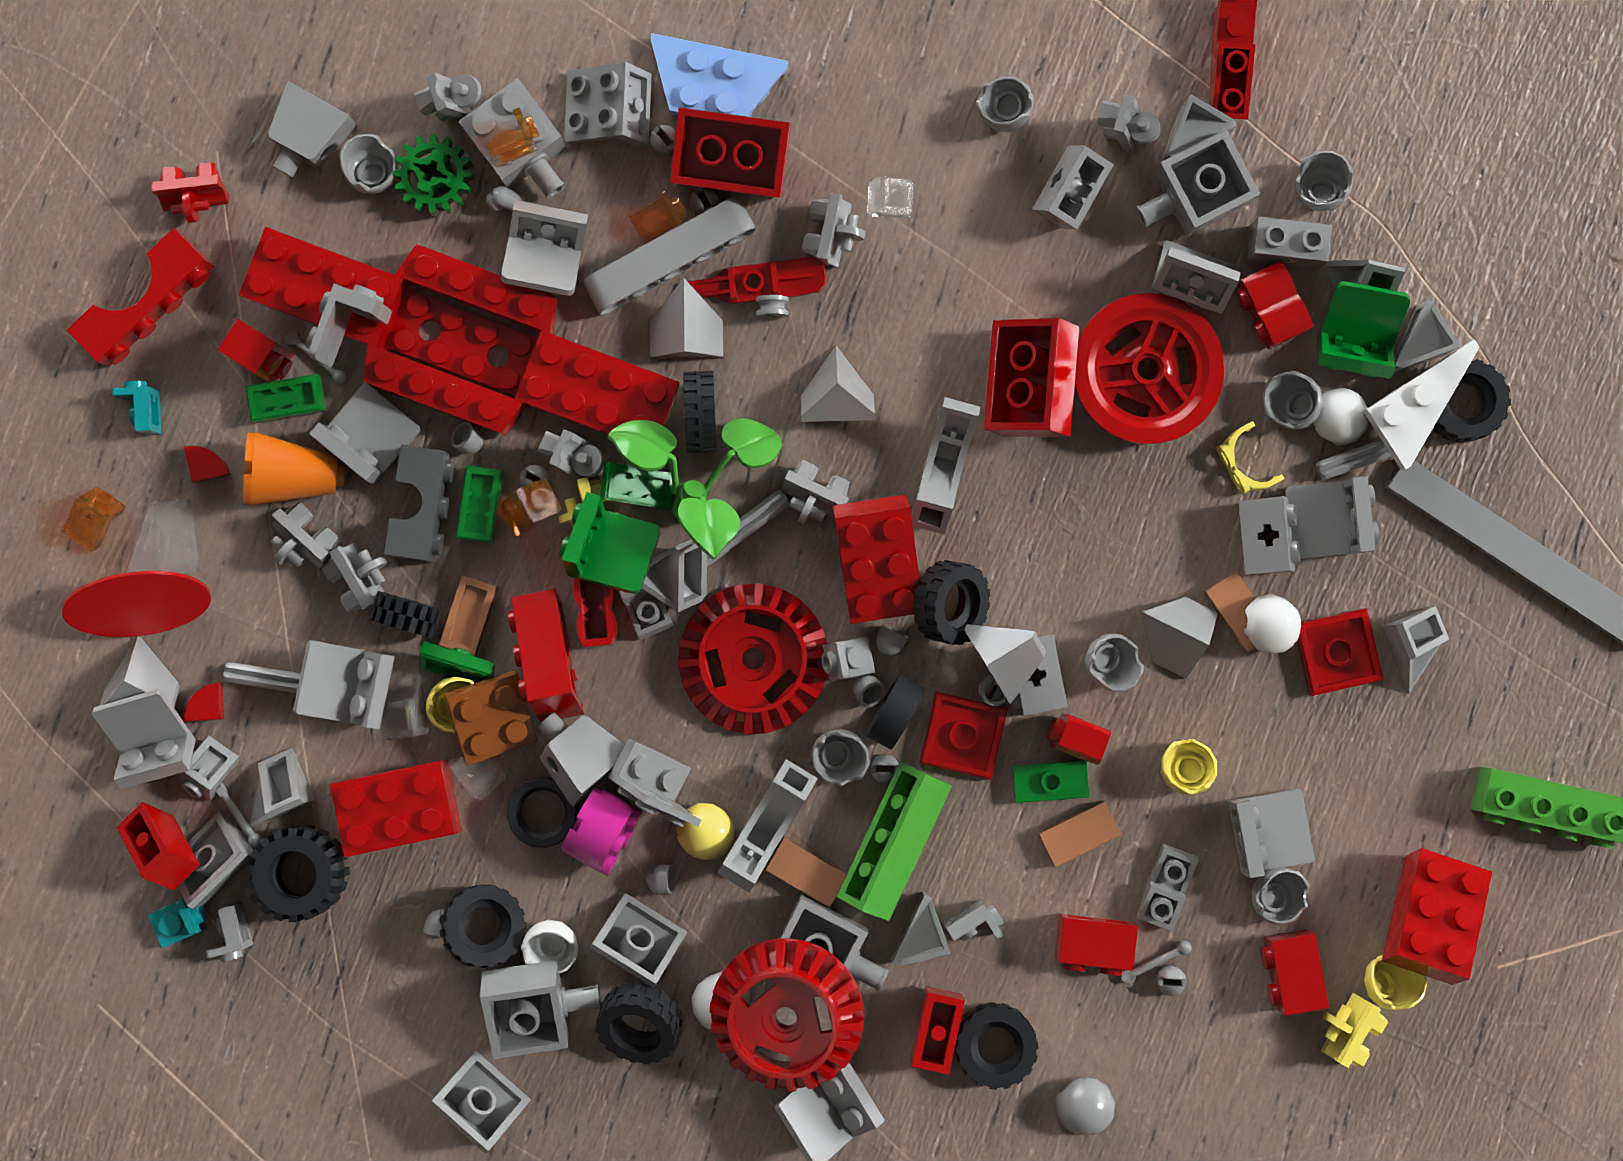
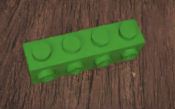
M900 761L837 897L860 911L889 921L952 786Z
M1480 767L1471 810L1483 812L1482 820L1505 825L1506 818L1519 821L1518 828L1539 833L1542 831V826L1556 829L1554 836L1578 841L1579 834L1592 837V845L1614 849L1615 842L1623 844L1622 797L1493 768Z

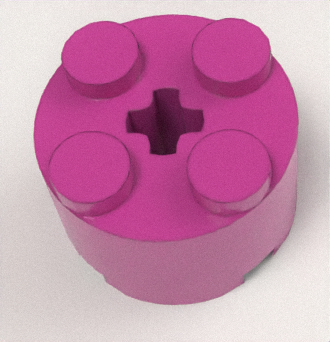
M597 786L576 817L578 819L573 829L570 828L561 851L597 872L608 876L618 859V853L621 849L624 850L633 836L635 831L633 829L643 811Z

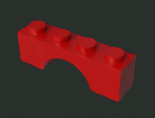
M175 228L171 229L147 252L151 264L152 277L150 286L140 301L122 310H107L92 305L66 330L96 362L107 367L122 362L130 353L129 348L138 339H144L155 330L156 322L165 313L170 314L182 304V297L191 288H198L208 279L209 271L214 265Z

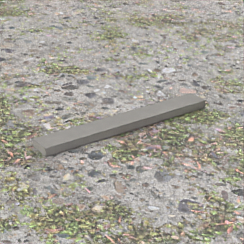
M1415 460L1411 467L1401 471L1398 467L1385 487L1387 490L1623 645V598Z

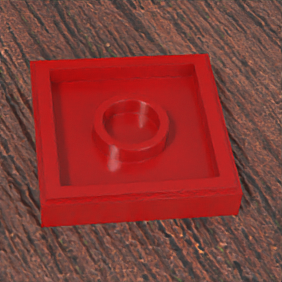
M1367 608L1301 623L1300 634L1296 642L1309 696L1384 680Z
M935 691L919 763L992 780L1008 708L991 706L985 702Z

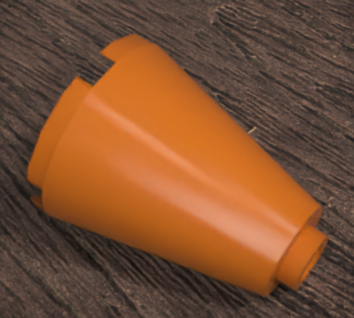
M258 432L247 433L245 474L243 477V504L254 506L336 494V486L344 487L345 465L338 464L337 456Z

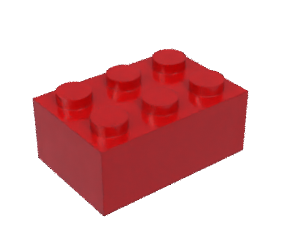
M679 107L670 183L782 197L791 122Z
M1060 318L993 320L984 430L1005 437H1070L1079 326Z
M906 494L832 505L850 624L914 615L915 588L918 587L920 577L911 509Z
M448 759L330 784L344 858L454 835L462 831Z
M1424 848L1406 855L1381 961L1450 985L1469 980L1492 871Z

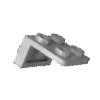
M515 200L501 272V281L506 284L566 296L572 295L575 291L588 214Z
M333 284L331 292L327 291L321 300L319 311L322 313L318 327H313L308 335L306 348L309 349L308 356L323 365L331 367L337 356L352 313L388 325L392 311L383 304L384 298L376 295L375 291L355 284L353 290Z
M1368 476L1353 477L1338 482L1290 486L1285 489L1284 497L1288 498L1289 504H1295L1297 526H1291L1292 541L1299 542L1300 559L1358 554L1376 550L1375 544L1379 542V528L1376 521L1372 522L1371 507L1375 504V492L1373 486L1368 485Z

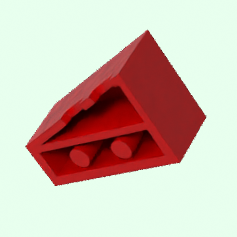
M556 589L511 597L513 610L508 611V621L511 632H517L518 645H513V653L517 667H522L524 679L518 680L522 701H528L541 723L554 712L561 719L584 715L583 705L577 698L575 687L577 675L576 670L572 669L569 651L570 641L562 602Z

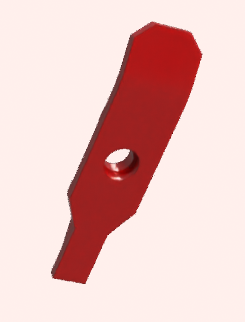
M810 256L793 260L726 267L713 278L687 282L702 298L714 297L729 304L755 302L756 297L762 295L796 297L820 293L827 283L825 264L816 257ZM756 275L760 278L761 282L757 288H750L746 284L749 276Z

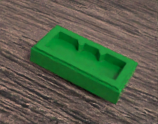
M319 374L245 386L250 419L254 424L326 411L321 375Z
M604 462L600 492L602 500L661 510H672L674 494L671 493V473L657 470L644 471L634 466Z
M466 465L456 539L494 544L504 476L503 470Z
M423 641L419 651L420 668L422 670L448 678L460 677L470 679L474 683L495 677V663L474 657L471 653L461 648H452L451 650Z
M1084 760L1012 765L1015 803L1089 797L1087 762Z

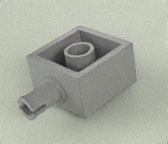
M518 78L458 121L464 132L507 188L511 189L528 175L540 187L547 199L553 198L565 188L564 182L560 180L547 162L566 148L564 140Z
M1225 129L1160 162L1153 174L1163 194L1142 205L1136 206L1135 212L1144 228L1174 214L1185 235L1188 237L1251 205L1259 197L1260 192L1228 131Z
M803 894L800 895L779 938L799 939L822 947L838 958L855 979L875 988L877 991L881 989L889 972V969L883 968L860 956L859 950L868 935L867 927Z
M557 960L482 971L480 1001L493 1059L568 1048V1012L601 1008V995L598 984L566 990L565 986L562 987Z

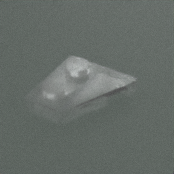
M182 499L149 505L126 573L167 571L191 574L200 572L191 500Z

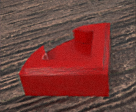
M184 446L193 483L231 475L226 462L215 452L201 446Z
M223 682L212 683L199 689L187 703L184 721L224 719Z

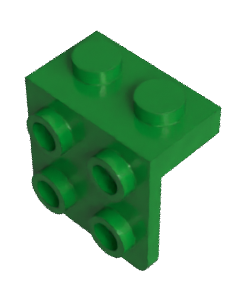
M1347 281L1339 282L1317 337L1318 365L1325 366L1331 370H1346L1362 373L1368 377L1391 379L1396 368L1393 345L1410 305L1409 295L1404 292Z
M586 492L583 503H577L573 511L572 525L574 527L570 538L565 537L560 547L559 558L562 559L567 575L627 593H639L661 534L659 526L654 523L606 511L600 495Z

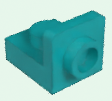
M126 381L123 388H112V396L122 400H134V404L129 409V417L132 426H135L136 432L145 435H162L159 390L147 386L146 381Z
M184 898L148 914L161 948H165L207 929L205 925L207 915L203 905L192 909L187 906Z

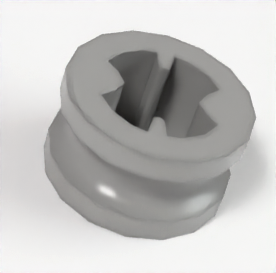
M762 295L756 297V303L760 305V309L756 311V317L766 319L789 317V311L785 309V304L789 303V297L783 295Z

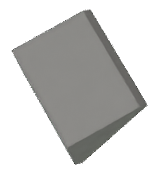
M220 811L188 841L200 865L178 886L187 906L194 909L209 903L253 859L250 855L255 848L248 844V838Z
M625 893L590 948L654 988L687 934V931Z
M475 1051L429 1104L486 1154L531 1099L481 1054Z

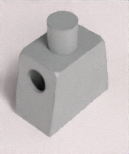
M288 81L268 131V138L275 145L282 148L273 167L293 178L302 161L318 169L322 168L357 124L347 113Z
M554 712L538 727L551 741L540 756L541 762L573 807L608 778L625 746L585 715L568 727Z

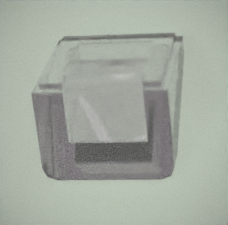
M883 175L869 181L867 209L869 216L912 217L913 181Z
M461 757L450 767L465 790L477 800L485 798L506 779L505 773L492 758L467 766Z

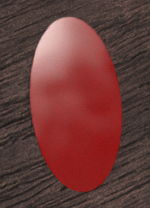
M167 571L121 573L95 580L72 592L63 603L62 616L71 627L92 635L105 637L145 636L169 631L195 620L209 607L211 593L203 582L185 574Z

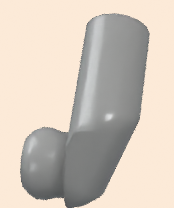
M504 186L493 188V192L489 193L486 198L488 206L493 211H501L505 208L513 212L515 200L528 202L523 194Z

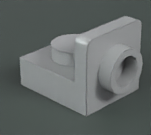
M868 636L823 645L822 666L825 673L829 675L830 681L875 673Z
M208 736L192 754L189 771L180 773L181 786L191 796L197 799L202 796L211 801L215 796V789L239 762V756Z
M981 900L943 923L954 941L959 937L963 941L973 937L981 930L979 925L985 921L997 939L1003 936L999 929V926L1004 924L1002 918L993 904L986 908Z
M239 902L218 909L219 916L216 918V926L220 937L225 938L226 944L207 950V958L219 956L221 962L242 957V950L253 945L244 904Z

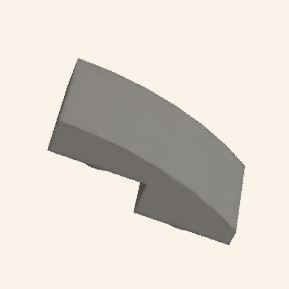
M641 589L637 594L619 590L640 640L674 626L664 602L644 589Z
M1164 843L1162 844L1139 906L1138 919L1169 931L1173 930L1186 900V889L1199 861L1197 856Z

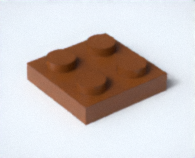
M515 670L444 694L461 755L467 766L537 741L527 703L523 702L520 696L518 680L520 679Z

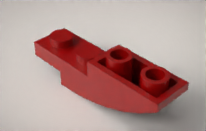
M1218 0V6L1214 12L1210 106L1232 119L1248 120L1256 44H1253L1257 0Z

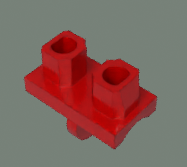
M212 162L201 163L196 166V177L185 178L181 168H162L160 181L152 182V193L158 197L163 211L171 210L172 214L184 213L188 223L198 222L199 211L210 210V206L229 204V194L221 181L219 171Z

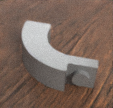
M944 397L912 511V524L914 527L945 535L953 511L966 455L979 417L980 406Z
M786 759L717 873L745 891L750 892L818 778Z

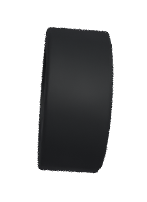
M898 675L878 708L867 730L866 737L890 750L893 749L910 722L925 688L902 675Z
M541 776L524 782L513 792L508 802L507 819L510 830L521 842L531 847L547 848L565 840L570 828L573 829L578 819L576 817L580 807L579 803L573 807L568 802L552 777ZM539 790H547L557 794L565 807V818L561 826L548 834H540L530 830L522 817V805L526 798Z

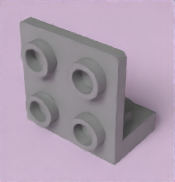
M627 62L569 70L567 73L564 140L573 144L616 138L636 147L649 145L652 73Z
M1165 240L1161 247L1152 289L1160 291L1167 296L1193 303L1202 309L1222 314L1239 282L1241 272L1233 270L1232 264Z
M364 383L328 426L318 422L309 434L364 480L376 485L398 459L401 445L409 446L419 434L421 428L374 388Z
M309 640L305 650L293 712L300 715L380 729L395 656Z
M156 689L93 708L92 716L120 753L113 780L121 790L189 771L196 739L162 690Z
M628 738L608 776L609 779L620 786L617 792L635 801L636 806L649 813L655 814L657 811L664 814L663 817L678 826L683 827L685 822L699 827L702 821L675 802L692 768Z
M1293 789L1228 801L1242 875L1249 878L1265 876V870L1311 863L1315 860L1302 790Z
M850 1063L845 1069L842 1068L830 1081L825 1080L819 1083L817 1087L809 1090L807 1087L798 1088L796 1092H789L775 1104L777 1113L807 1161H828L853 1137L877 1129L885 1121Z

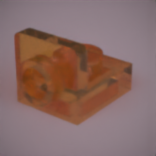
M519 107L512 111L520 130L515 132L513 130L502 131L492 138L493 141L486 143L496 167L538 151L534 138L540 135L531 115L524 117Z
M666 190L659 193L660 198L629 216L644 244L683 224L682 218L687 216L678 197L675 196L670 199Z

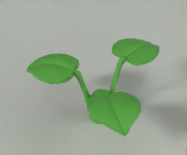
M745 418L731 420L723 427L721 433V441L730 451L724 455L705 485L696 480H689L680 485L677 460L671 454L676 448L677 439L663 425L648 420L630 421L611 430L607 437L614 443L620 455L629 464L640 470H660L666 465L667 461L669 462L672 477L671 493L676 495L672 506V514L680 522L692 541L713 560L717 558L724 547L736 536L740 527V519L737 512L725 501L720 499L706 500L710 488L732 457L736 456L744 467L761 468L773 462L779 454L782 445L780 436L764 424Z

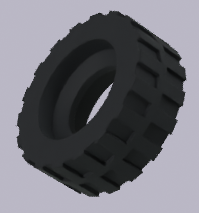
M1478 359L1471 361L1459 384L1470 383L1481 391L1484 398L1481 412L1474 418L1463 419L1456 416L1451 411L1449 403H1447L1432 429L1435 433H1440L1443 435L1442 438L1447 440L1453 439L1456 440L1455 442L1463 443L1484 438L1502 426V421L1509 414L1507 412L1508 407L1511 406V399H1509L1510 389L1509 385H1506L1504 381L1505 377L1502 373L1499 374L1494 366L1491 364L1487 365L1483 363L1484 361Z
M713 371L683 372L687 454L717 453Z
M944 560V562L938 561L934 563L935 565L929 566L925 570L926 573L920 577L918 587L915 588L913 602L914 621L917 623L920 633H924V637L951 645H964V642H970L969 637L964 631L966 625L982 626L986 622V615L990 608L988 581L983 577V572L973 565ZM957 585L959 594L958 605L953 617L947 621L945 617V601L952 586Z
M491 884L471 886L455 894L452 897L453 899L444 907V914L440 918V923H442L440 937L443 938L445 949L452 954L451 957L456 961L462 962L463 965L488 968L502 964L518 951L519 944L523 942V933L526 930V922H524L523 917L525 915L524 910L520 908L517 898L512 897L509 891L504 888L501 889ZM481 907L493 910L501 922V930L498 937L487 945L473 943L467 937L464 928L465 920L469 913Z
M637 982L635 984L624 983L622 986L612 988L611 992L605 996L596 1019L595 1030L599 1035V1041L606 1046L605 1048L609 1052H613L617 1057L624 1058L632 1063H657L662 1061V1058H667L671 1051L674 1050L683 1023V1019H681L682 1012L681 1009H678L676 1001L671 999L663 990L660 991L656 987L653 988L650 985L647 986ZM623 1015L640 1016L653 1023L657 1030L654 1032L639 1031L627 1025L621 1018Z
M990 1002L988 1005L975 1007V1010L968 1012L964 1016L965 1019L962 1023L960 1022L955 1053L961 1068L970 1080L973 1079L976 1084L982 1087L983 1085L988 1086L989 1089L997 1090V1088L1002 1087L1007 1089L1011 1088V1085L1015 1083L1018 1085L1026 1075L1031 1073L1033 1070L1032 1066L1036 1063L1038 1057L1036 1054L1038 1041L1032 1025L1018 1009H1014L1008 1004L1002 1003L1000 1005ZM993 1027L1007 1030L1014 1040L1013 1054L1007 1061L1000 1064H992L985 1061L978 1052V1040L981 1034Z

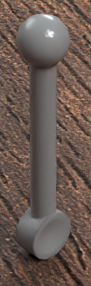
M288 331L284 338L285 342L290 346H297L308 355L309 349L301 341L300 335L295 331ZM314 360L332 375L335 383L343 384L346 381L347 375L345 371L336 370L333 366L328 367Z
M221 782L215 789V792L222 797L248 836V844L253 848L260 847V841L263 840L262 836L254 833L229 796L227 788Z
M1180 941L1176 948L1133 969V971L1123 970L1120 977L1124 983L1131 984L1135 981L1137 975L1179 954H1189L1192 948L1191 944L1188 941Z

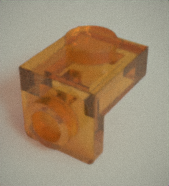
M544 478L515 490L500 504L503 518L506 524L513 529L516 536L529 532L540 521L557 514L562 509L548 481Z
M95 487L75 499L61 532L88 551L93 552L101 546L111 521L123 514L126 506L115 499L109 492Z

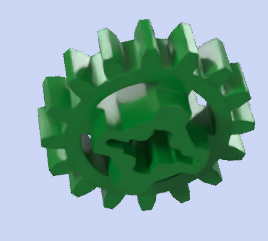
M431 134L428 143H425L418 136L416 137L417 146L415 148L408 144L404 145V149L408 153L406 157L396 156L395 158L402 166L401 169H396L392 172L396 179L402 180L395 185V188L399 193H406L403 201L407 205L415 202V210L418 213H422L428 207L430 214L437 216L438 208L443 207L447 214L451 213V203L455 202L460 206L464 204L460 198L461 193L471 194L472 192L466 181L474 180L475 176L471 171L465 170L472 165L469 157H462L465 151L460 144L452 149L453 142L447 136L443 139L442 143H439L435 134ZM431 153V155H429V156H427V157H424V158H422V159H419V158H421L422 156ZM450 158L456 164L457 176L449 172ZM438 170L440 174L443 176V178L432 177L431 180H429L425 173L430 172L435 174ZM411 174L418 178L417 192L412 187ZM445 191H449V192H447L446 194H444V195H442V196H440V197H436V196H437L438 194H440V193H443V192H445Z

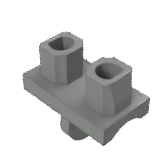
M434 72L426 76L429 87L414 93L421 114L428 116L434 113L438 120L446 121L453 117L461 120L473 111L469 107L475 105L480 99L481 85L476 78L470 75L462 74L451 79Z
M1124 95L1121 104L1103 101L1097 122L1099 126L1104 127V137L1119 141L1123 152L1134 154L1136 148L1134 141L1139 144H1149L1159 137L1161 133L1159 118L1152 112H1141L1134 96Z
M830 193L829 199L812 201L810 219L824 224L821 235L807 233L804 236L802 251L809 256L816 257L828 267L838 268L842 251L851 252L853 241H864L866 232L857 228L859 216L850 214L852 204L844 201L841 194Z
M563 429L561 436L546 431L538 448V452L551 457L549 464L577 479L595 477L604 466V455L598 447Z
M801 460L793 471H788L781 491H783L786 497L792 499L789 507L801 512L798 523L805 525L809 516L820 522L823 521L825 515L834 519L832 505L848 502L849 498L846 496L850 482L839 476L832 475L827 487L814 482L819 469L814 464L805 460Z
M301 502L293 505L285 512L279 508L271 515L274 519L272 528L283 537L281 538L279 535H276L271 540V543L279 550L274 556V561L282 565L290 560L299 567L305 561L299 554L301 553L321 571L322 567L328 562L329 552L338 543L337 535L326 526L319 529L312 537L304 531L303 528L313 520V515Z
M356 543L345 547L339 546L330 551L329 553L332 558L322 567V570L332 583L340 582L343 579L347 582L350 590L341 595L340 600L346 611L350 613L373 607L377 592H384L380 584L384 583L385 579L379 571L387 565L384 556L373 560L368 550L360 551Z

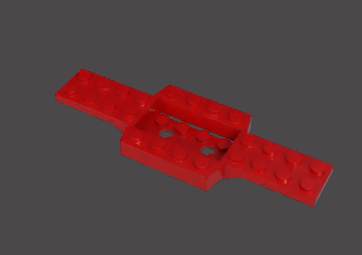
M265 226L238 294L242 298L318 326L322 313L319 311L321 300L327 291L331 292L333 284L353 290L356 284L375 291L376 295L384 298L383 304L392 311L388 325L352 313L344 336L367 345L363 382L505 437L527 406L551 413L607 435L617 426L635 420L653 421L664 426L680 386L679 381L554 335L558 303L554 295L541 290L506 284L501 281V275L418 244L414 246L395 275ZM413 285L534 330L540 334L531 336L419 294L415 291ZM426 321H435L440 326V334L433 341H426L420 335V328ZM496 346H502L508 351L507 362L499 367L491 365L488 361L489 351ZM396 351L402 353L404 355L410 356L412 358L418 359L420 361L426 362L428 364L434 365L436 367L442 368L444 370L450 371L452 373L458 374L460 376L466 377L468 379L506 392L508 394L513 395V398L391 352Z

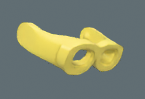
M1253 421L1232 432L1223 444L1216 447L1221 461L1242 495L1251 491L1267 489L1284 479L1281 474L1273 476L1267 482H1257L1248 478L1236 468L1234 456L1236 440L1243 432H1248L1255 426Z

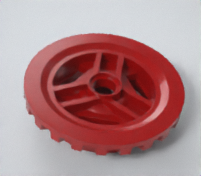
M1156 293L1129 295L1102 308L1093 316L1080 334L1077 348L1074 391L1086 415L1090 416L1096 423V426L1102 431L1110 433L1114 438L1121 441L1125 440L1138 445L1163 444L1191 432L1213 410L1224 382L1225 366L1223 351L1219 339L1209 322L1201 313L1187 303L1174 297ZM1134 327L1140 335L1112 356L1105 346L1128 328ZM1184 348L1188 356L1191 381L1190 384L1181 385L1176 349ZM1148 359L1156 364L1158 371L1154 379L1146 380L1138 374L1137 367L1140 361ZM1116 394L1150 408L1147 417L1135 416L1119 408L1113 403Z
M765 584L736 585L721 590L703 602L687 622L679 644L678 668L681 682L693 705L707 719L722 728L743 734L774 732L787 727L801 718L819 697L827 677L822 666L823 645H826L827 641L817 617L796 596L778 587ZM747 611L782 619L780 632L744 623ZM750 648H757L764 654V663L756 670L748 669L743 663V655ZM715 649L718 650L726 681L725 686L717 688L713 686L705 652ZM790 669L798 678L771 704L763 694Z
M791 938L765 940L737 954L727 964L713 989L709 1009L712 1020L710 1024L712 1034H715L717 1038V1047L720 1053H725L728 1057L729 1065L734 1070L737 1068L746 1074L745 1078L753 1083L756 1080L766 1084L765 1088L774 1090L776 1087L786 1088L787 1092H796L798 1088L807 1087L808 1090L815 1088L819 1083L833 1079L842 1068L845 1069L860 1043L865 1017L862 995L855 979L846 966L822 947L807 941ZM770 978L775 984L749 1005L742 995L759 981ZM814 997H821L827 1005L832 1025L831 1030H821ZM782 1007L791 1008L796 1013L797 1021L791 1025L782 1024L777 1019L776 1011ZM759 1045L792 1057L791 1062H784L769 1058L756 1050L755 1047Z

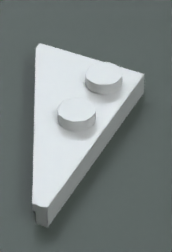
M1475 340L1460 347L1363 411L1401 471L1408 469L1413 464L1480 348Z

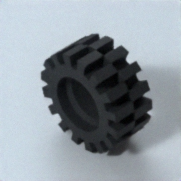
M378 591L369 620L434 639L443 610Z

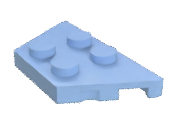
M651 33V44L669 111L672 115L678 116V108L680 107L751 117L753 110L764 101L770 93L769 90L780 76L784 75L788 70L789 64L786 60Z

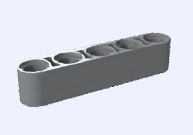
M735 196L592 273L582 281V284L599 315H605L742 241L754 233L757 228L740 198Z

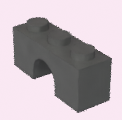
M401 445L395 481L403 485L415 486L421 494L422 505L419 512L412 518H389L384 555L432 563L435 562L436 555H441L444 535L439 533L441 519L447 518L449 511V497H445L447 482L452 483L455 472V461H450L451 454L448 452Z

